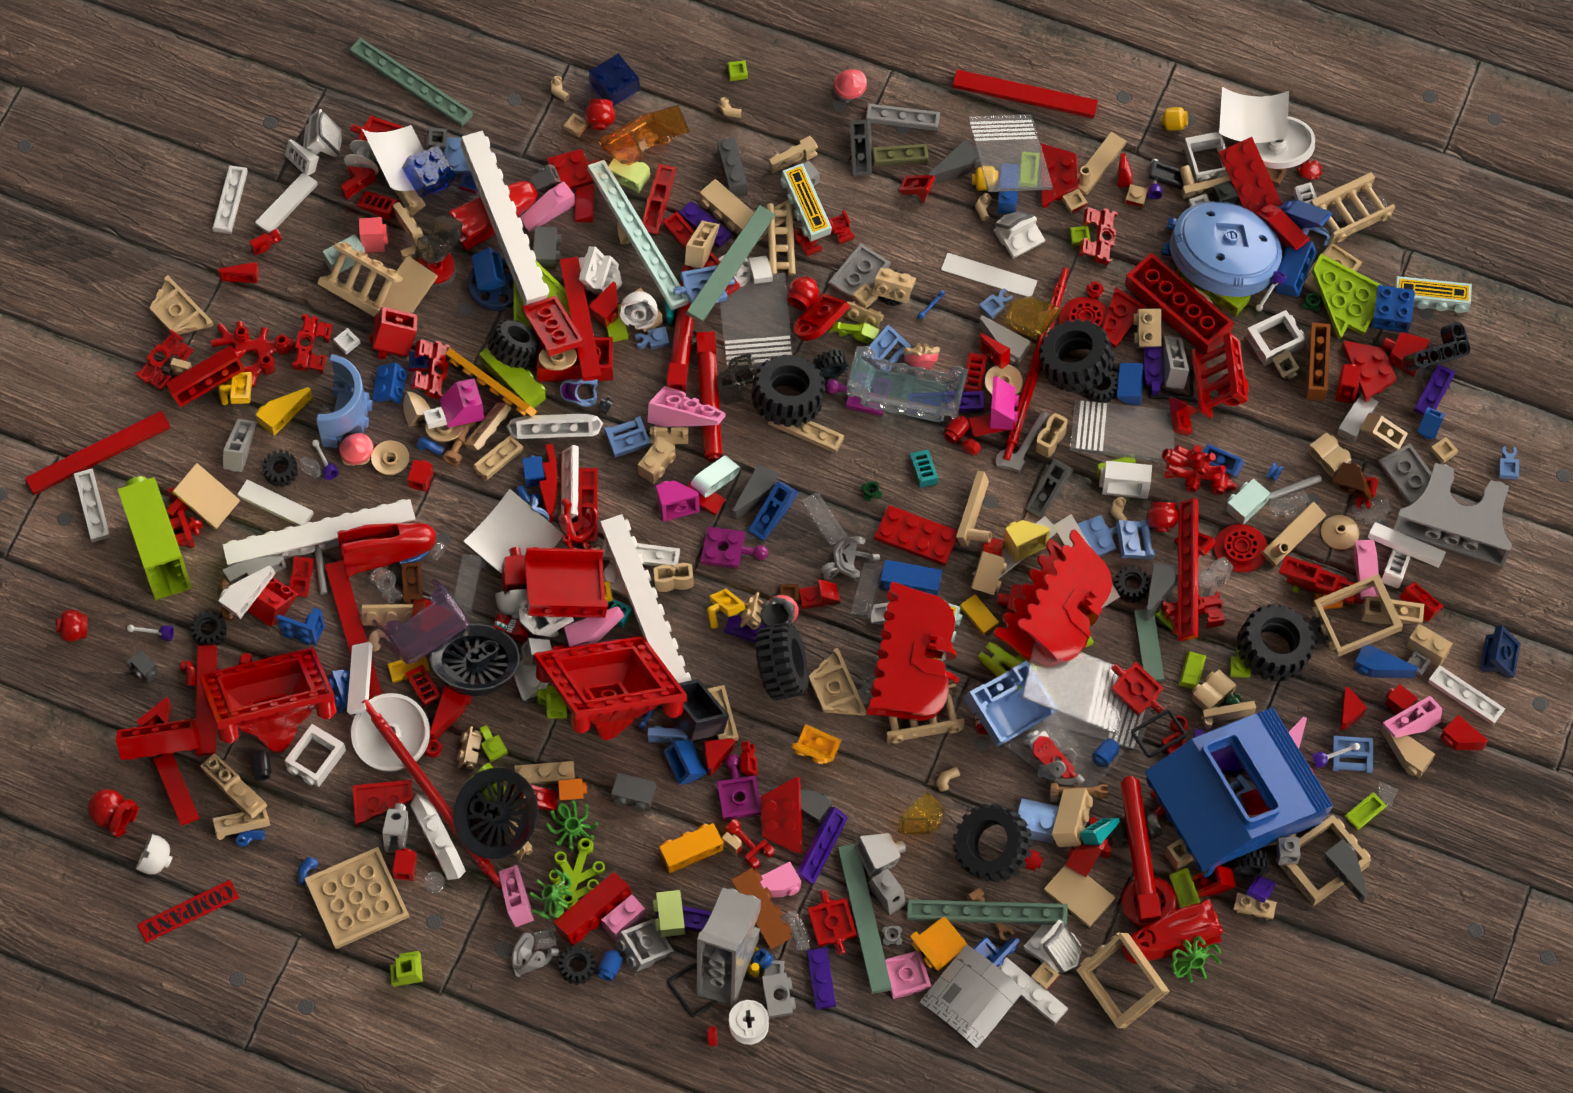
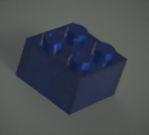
M619 53L589 71L590 84L602 99L612 101L613 106L640 90L639 77Z
M439 146L408 156L402 166L403 171L420 198L451 186L456 177L455 172Z

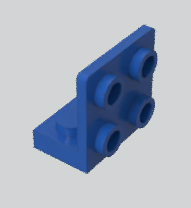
M1378 285L1371 328L1408 333L1412 322L1415 291Z
M313 608L312 613L307 615L305 623L282 615H277L276 617L280 633L288 639L293 637L306 645L313 644L316 646L325 628L322 611L317 608Z

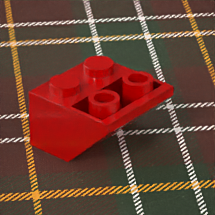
M382 306L374 318L372 349L408 357L417 332L418 315Z
M273 577L247 612L271 627L277 623V615L284 616L297 598L298 593Z

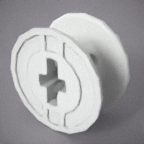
M364 140L352 141L350 149L354 154L346 155L344 163L347 166L372 168L376 175L379 169L373 161H378L369 142Z
M754 1000L741 1001L733 1006L729 1013V1030L733 1038L742 1044L748 1045L758 1043L765 1038L769 1028V1016L765 1007ZM746 1017H750L752 1028L747 1027Z

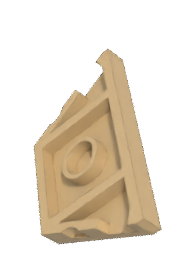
M167 275L162 288L158 290L156 299L149 308L150 312L168 331L173 330L178 335L212 327L214 325L213 321Z
M835 648L833 653L820 664L819 668L809 675L810 684L823 713L864 716L866 715L864 705L839 649Z

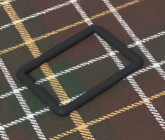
M1189 369L1190 396L1151 395V386H1148L1149 398L1168 399L1173 397L1185 400L1193 399V370Z
M1169 709L1131 730V735L1148 758L1157 755L1187 737V733ZM1169 714L1183 735L1149 754L1135 732Z
M697 962L690 964L667 980L668 985L691 1017H696L718 1003L713 1000L692 1013L671 981L695 966L697 968Z

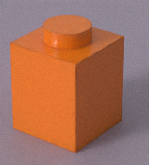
M582 778L558 780L560 800L583 799L584 794H587V783L583 782Z

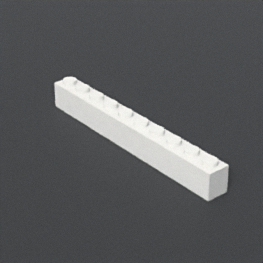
M483 131L462 136L460 141L461 149L523 304L527 305L546 299L549 294V288L546 283H543L541 268L537 267L535 263V253L529 248V238L527 234L523 233L522 221L520 218H517L515 203L509 198V188L503 183V174L501 169L497 168L495 154L490 151L488 137L484 136Z
M401 499L396 501V503L381 504L371 509L364 508L351 514L343 513L338 517H327L313 523L306 522L301 526H290L276 532L269 531L264 535L249 536L239 541L231 540L223 544L228 567L258 557L282 556L284 559H288L294 556L313 553L315 545H319L322 550L338 547L337 532L340 530L347 531L369 524L416 523L411 500Z
M621 514L600 521L601 531L643 636L678 683L691 681L689 672L685 673L683 668L685 666L682 655L678 656L676 651L678 649L677 641L675 638L672 639L669 633L672 632L670 624L663 618V615H665L663 606L657 603V591L655 587L651 588L649 583L651 581L649 571L643 568L642 564H645L641 553H637L636 547H638L635 537L630 535L631 527L628 519L624 520Z

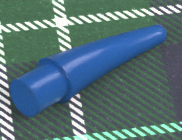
M430 551L400 561L399 566L401 567L402 563L418 562L429 554Z

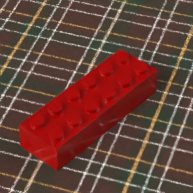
M1150 253L1126 275L1125 287L1149 308L1161 309V318L1204 355L1213 351L1224 341V334L1232 333L1234 322L1153 253Z

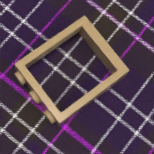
M1379 574L1314 600V607H1312L1315 617L1320 618L1322 623L1320 628L1323 635H1327L1330 640L1328 642L1329 648L1332 653H1336L1337 657L1400 632L1403 628V624ZM1373 587L1391 627L1341 647L1323 607Z
M1334 815L1299 839V846L1301 848L1331 827L1341 840L1343 839L1354 847L1361 872L1368 868L1371 862L1367 850L1362 849L1358 845L1356 837L1353 834H1349L1345 829L1344 823L1340 819H1336ZM1296 864L1279 865L1312 906H1315L1344 885L1336 877L1317 890Z
M1116 933L1110 938V942L1106 946L1102 945L1095 950L1096 954L1091 958L1084 959L1080 963L1081 966L1076 970L1117 1028H1126L1170 992L1128 933ZM1125 945L1155 988L1122 1014L1092 971L1121 946Z

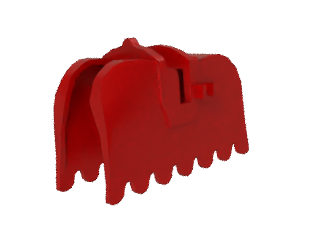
M1075 529L1071 530L1069 534V539L1073 543L1072 547L1068 545L1061 547L1052 539L1046 542L1049 556L1043 554L1037 558L1041 570H1030L1029 578L1032 580V585L1024 583L1020 587L1024 599L1014 598L1011 604L1015 614L1005 613L1003 621L1007 626L1006 629L997 627L993 632L994 636L1037 667L1050 668L1077 657L1081 650L1085 649L1091 636L1089 627L1098 620L1102 611L1101 607L1111 593L1112 579L1106 563Z
M892 582L890 590L887 592L889 603L887 610L884 612L886 622L883 625L884 629L880 633L883 641H881L880 648L877 651V656L880 660H878L877 667L874 669V675L877 678L874 680L870 690L871 695L874 697L871 699L866 713L867 715L888 716L913 721L930 720L941 712L947 700L948 685L959 684L960 678L949 671H945V664L941 661L957 658V652L952 648L953 644L951 643L955 628L954 612L949 604L939 596Z

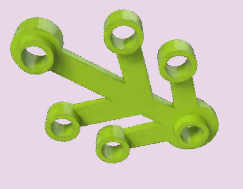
M582 838L578 842L579 854L574 870L568 864L565 852L559 851L555 854V862L571 878V887L568 890L573 895H562L561 897L564 901L566 897L572 898L570 902H567L568 907L564 908L566 910L594 889L590 888L591 884L598 885L599 882L596 879H591L586 887L576 891L577 885L595 875H601L605 871L604 863L597 861L593 864L592 868L582 873L587 855H590L594 850L593 841L589 838ZM583 843H588L589 846H588V847H583L582 844H583ZM559 856H564V859L561 861L557 858ZM598 865L603 867L601 870L595 869ZM551 870L549 879L557 885L561 882L560 876L556 879L552 878L551 876L556 873Z

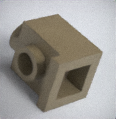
M1289 349L1272 358L1283 380L1288 379V381H1291L1299 376L1298 372H1300V369ZM1286 365L1291 366L1290 370H1284Z

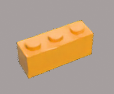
M714 823L710 825L704 824L694 832H685L680 835V838L673 841L670 839L663 842L659 846V850L670 874L723 851L724 844Z

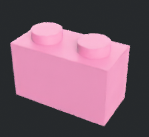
M630 895L602 919V927L616 942L621 931L634 927L646 917L645 908L633 895Z

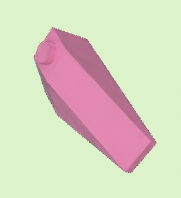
M665 386L649 402L648 423L655 424L658 427L718 425L726 416V413L710 405L700 404L697 398L690 399L686 397V393Z

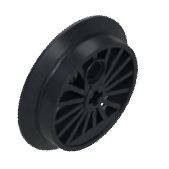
M464 624L445 631L435 640L430 651V663L435 674L451 690L463 695L482 696L497 691L514 676L519 667L520 653L514 640L502 630L485 624ZM470 645H475V648L471 650ZM475 675L479 681L478 685H474ZM471 676L470 684H468L467 681Z
M490 768L474 775L462 787L454 807V825L460 841L475 855L488 859L504 858L520 850L533 834L538 818V803L532 786L522 775L506 768ZM503 782H508L507 788L504 793ZM496 783H497V797H496V794H495V792H494V790H493V787H492V785H493V784H496ZM516 785V786L518 787V789H517L516 792L511 796V794H512V792H513V789H514V786ZM485 789H487L491 801L482 794ZM524 794L525 798L515 803ZM484 804V810L480 812V807ZM525 805L524 810L515 811ZM522 815L520 819L511 817V816ZM473 819H485L473 826ZM511 821L519 823L518 827H516ZM486 826L481 834L477 836L476 831ZM510 828L515 832L514 838L510 831ZM504 832L509 842V844L506 846L504 841ZM490 833V836H489V839H488V841H487V844L483 843V840H484V839L488 836V834ZM498 834V847H493Z

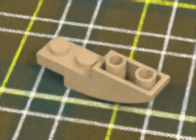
M215 753L200 765L201 769L241 811H245L252 819L267 807L266 802L246 785L239 775Z

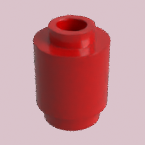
M955 416L944 429L943 437L952 444L959 442L970 428L968 419L964 416Z
M1029 849L1032 853L1030 858L1026 857L1025 862L1027 864L1024 868L1036 871V868H1041L1043 857H1040L1041 852Z

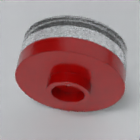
M433 248L427 250L418 260V263L438 276L431 286L432 288L447 286L456 275L455 262L451 254L444 249Z

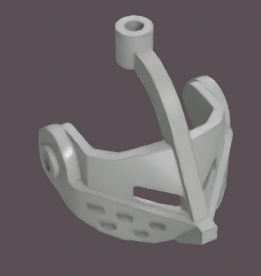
M860 536L845 537L836 544L833 551L834 561L842 574L851 578L860 577V571L855 569L854 566L855 555L869 558L870 561L880 560L879 554L856 551L857 544H864L865 538ZM842 553L845 555L847 562L844 561Z
M1073 749L1061 751L1071 764L1076 760L1077 754ZM1055 757V761L1046 765L1041 763L1039 765V778L1045 777L1063 785H1072L1076 782L1080 785L1085 781L1080 774L1072 779L1061 778V775L1068 766H1065L1058 757Z
M531 933L522 934L512 952V967L515 975L520 977L524 973L545 966L551 961L553 956H558L559 949L550 947L546 957L541 951L532 954L535 942L534 937Z

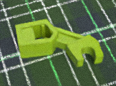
M835 322L828 330L830 333L838 332L839 337L853 334L855 340L868 345L872 343L879 333L878 328L867 323L853 325Z

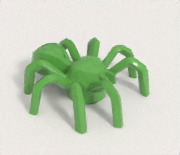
M575 800L571 801L573 817H571V812L566 804L560 803L558 806L559 817L565 822L560 821L555 816L554 811H551L554 821L564 827L554 830L549 823L546 824L549 831L554 834L565 831L559 841H556L557 846H561L567 834L569 835L570 851H573V836L575 839H577V835L581 837L579 832L586 838L594 840V835L590 837L582 827L596 829L598 826V822H595L594 825L581 824L588 817L589 806L585 804L584 817L578 819Z
M556 868L553 871L561 878L559 884L546 885L537 879L536 883L544 888L542 898L532 892L529 893L531 897L545 903L543 911L532 909L531 912L546 919L560 917L564 912L563 908L568 907L567 902L561 898L562 895H573L568 890L571 887V878L564 871L561 873ZM565 878H566V879L568 880V885L562 886V885L565 884ZM548 908H549V913H550V914H549V915L544 914V913L547 912V910H548Z
M1200 936L1194 938V948H1192L1188 940H1184L1183 945L1188 953L1180 949L1172 952L1173 961L1171 967L1173 973L1176 974L1177 978L1187 974L1190 983L1193 982L1190 973L1191 968H1199L1203 979L1207 978L1203 968L1207 957H1212L1219 965L1221 964L1216 955L1207 953L1210 948H1214L1218 954H1221L1222 951L1216 944H1209L1205 949L1201 946L1197 947L1198 940L1202 945L1206 944ZM1180 953L1186 958L1176 957V954Z

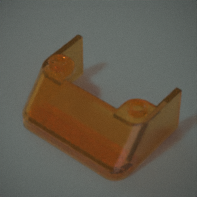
M679 105L644 114L600 138L598 141L601 147L617 161L629 166L636 163L637 160L643 159L644 155L642 152L659 143H662V145L669 144L673 141V137L689 133L690 130Z

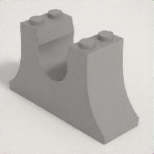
M1435 463L1426 490L1413 504L1400 509L1393 530L1414 539L1503 567L1512 543L1505 534L1502 522L1503 506L1509 486L1503 482L1491 480L1478 504L1464 506L1457 503L1450 493V488L1454 481V468L1446 464Z
M722 888L712 914L697 938V996L712 1001L715 1000L730 1007L736 1005L747 968L760 938V929L755 926L761 910V900L757 897L739 893L732 888Z

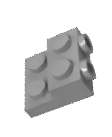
M654 919L621 931L616 939L618 950L624 951L627 956L628 966L630 968L634 967L636 972L653 966L655 961L668 957L674 952L666 937H661L660 930L656 931Z

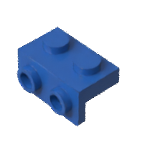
M397 363L377 366L372 400L376 403L393 400L395 403L401 404L406 370Z
M350 670L332 671L327 677L335 696L336 714H340L344 708H347Z

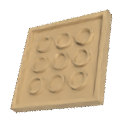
M378 847L304 878L335 949L409 918L408 911Z

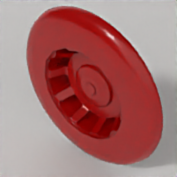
M1077 297L1063 306L1059 321L1061 325L1068 320L1071 322L1075 321L1072 320L1073 318L1081 319L1083 322L1085 320L1092 321V324L1097 321L1098 325L1103 329L1108 308L1095 298Z
M1246 524L1230 525L1224 528L1216 537V543L1214 544L1216 557L1224 567L1231 571L1239 573L1253 571L1260 567L1266 559L1261 553L1268 546L1266 539L1260 531Z
M1154 876L1156 892L1159 896L1161 918L1177 910V897L1173 888L1166 881ZM1133 880L1123 891L1122 908L1132 923L1143 928L1153 922L1139 923L1137 905L1134 901L1137 895L1135 881Z

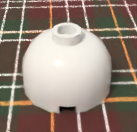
M641 291L627 295L622 301L620 309L621 320L628 326L629 324L635 326L636 329L648 328L654 324L658 315V308L654 298L648 293Z
M526 589L510 590L507 594H504V592L496 593V603L500 612L519 619L518 610L521 608L520 603L527 600Z
M151 834L136 867V870L146 874L161 872L164 867H169L172 857L169 856L170 846L168 842L158 835Z

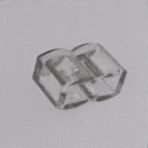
M1225 557L1215 560L1210 568L1204 569L1198 574V594L1201 597L1210 596L1217 587L1223 586L1230 580L1234 566Z

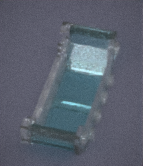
M857 346L847 383V395L859 397L861 399L860 404L864 407L941 422L945 416H951L952 419L958 417L968 369H964L962 366H954L949 369L948 374H945L942 371H931L924 367H912L905 363H893L886 359H875V352L870 347Z

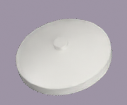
M1288 116L1286 138L1255 144L1267 168L1285 169L1300 165L1311 157L1315 149V135L1306 123Z
M396 693L382 694L368 700L376 712L383 716L417 762L424 754L430 739V725L423 709L411 698ZM367 711L356 713L351 728V739L358 756L367 765L380 771L395 772L406 769L372 723Z

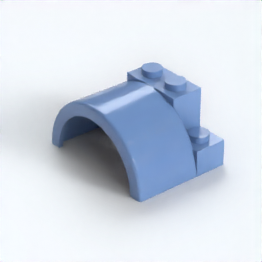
M331 354L330 361L334 370L333 383H336L335 387H332L333 397H337L333 413L318 414L317 424L322 446L338 448V443L342 442L344 434H364V429L368 428L369 417L367 415L368 411L372 410L373 401L370 400L369 393L364 392L362 379L356 367L345 358Z
M1027 660L992 681L970 691L963 697L972 713L977 715L995 746H1000L1057 711L1056 706Z

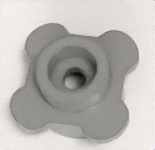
M885 926L882 929L884 934L883 944L886 946L902 944L903 940L900 936L902 932L901 927Z

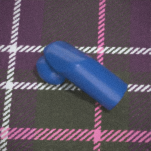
M426 437L419 438L416 443V447L419 450H425L426 448L439 456L444 451V447Z
M523 485L515 489L517 495L528 505L532 497H536L538 505L540 504L541 496L539 494L529 495Z
M249 830L241 832L236 837L235 842L240 847H244L253 840H264L265 831Z
M307 857L298 867L299 885H307L304 878L308 877V872L311 868L315 869L318 866L316 858Z

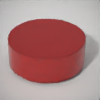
M709 1026L707 1029V1040L710 1047L718 1045L717 1026Z

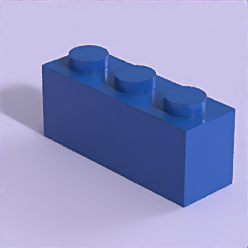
M1312 241L1307 242L1298 250H1294L1289 246L1286 247L1285 256L1280 263L1279 271L1285 274L1287 278L1282 285L1275 286L1279 295L1299 297L1317 253Z
M885 560L880 588L889 591L891 583L896 582L909 588L938 596L942 570Z

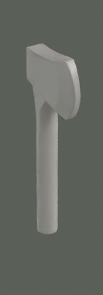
M1041 411L1020 449L1015 454L1012 453L1010 461L1003 459L1006 449L997 455V467L1017 473L1021 472L1025 465V453L1048 416L1046 412Z

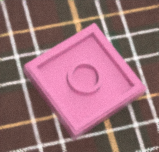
M914 951L885 959L892 987L890 992L893 999L926 991L932 987L921 952Z

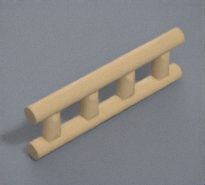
M769 203L767 204V210L774 213L775 217H786V227H775V217L768 226L769 264L772 276H776L777 270L788 269V275L790 276L796 275L792 205L787 203L785 204V210H774V204ZM786 234L787 244L776 245L775 235ZM776 252H787L788 262H777Z

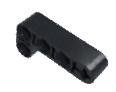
M1454 322L1442 327L1440 334L1443 345L1406 355L1402 361L1404 368L1407 371H1415L1469 355L1471 348L1464 325L1460 322Z

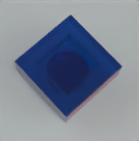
M465 170L459 184V189L477 194L478 189L472 174Z
M409 351V372H428V357L423 355L415 358V351Z

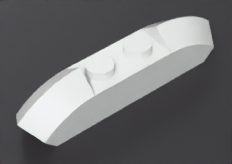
M589 414L534 415L533 417L523 416L511 419L507 429L511 436L516 439L581 437L599 434L603 422L598 416Z
M416 794L410 806L447 880L459 879L466 872L434 805L427 796Z

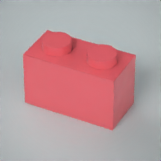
M360 218L359 233L365 253L385 252V245L388 244V233L386 224L382 223V218Z

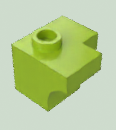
M547 685V689H537L538 704L547 708V718H567V705L553 685Z
M419 951L399 954V958L395 959L396 964L390 965L391 984L393 987L423 982L421 953Z

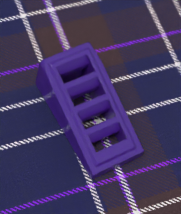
M1259 875L1246 894L1265 903L1271 896L1276 884Z

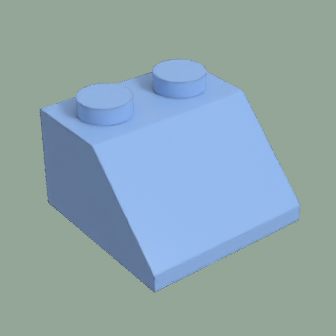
M1021 799L1018 814L1027 822L1028 825L1026 827L1031 830L1032 835L1029 836V839L1053 844L1052 831L1059 806Z

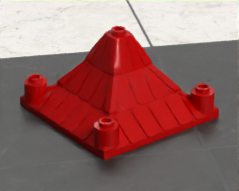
M644 636L534 653L533 660L536 663V678L542 683L550 682L571 711L570 727L576 733H585L590 729L591 723L598 737L603 740H611L624 731L633 722V719L655 709L656 706L663 705V713L670 718H676L683 713V702H687V694Z
M314 647L199 674L204 698L210 705L217 725L219 739L228 744L236 741L239 737L238 728H240L244 732L257 736L270 751L281 753L289 747L297 727L312 713V710L316 709L317 716L325 720L331 719L337 713L334 692Z

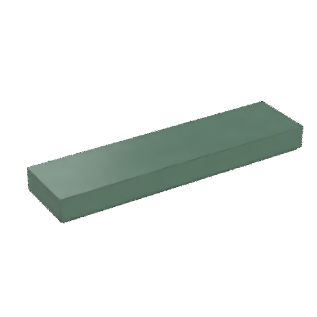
M1147 609L1134 610L1142 668L1157 682H1164L1155 615L1147 621L1145 620Z

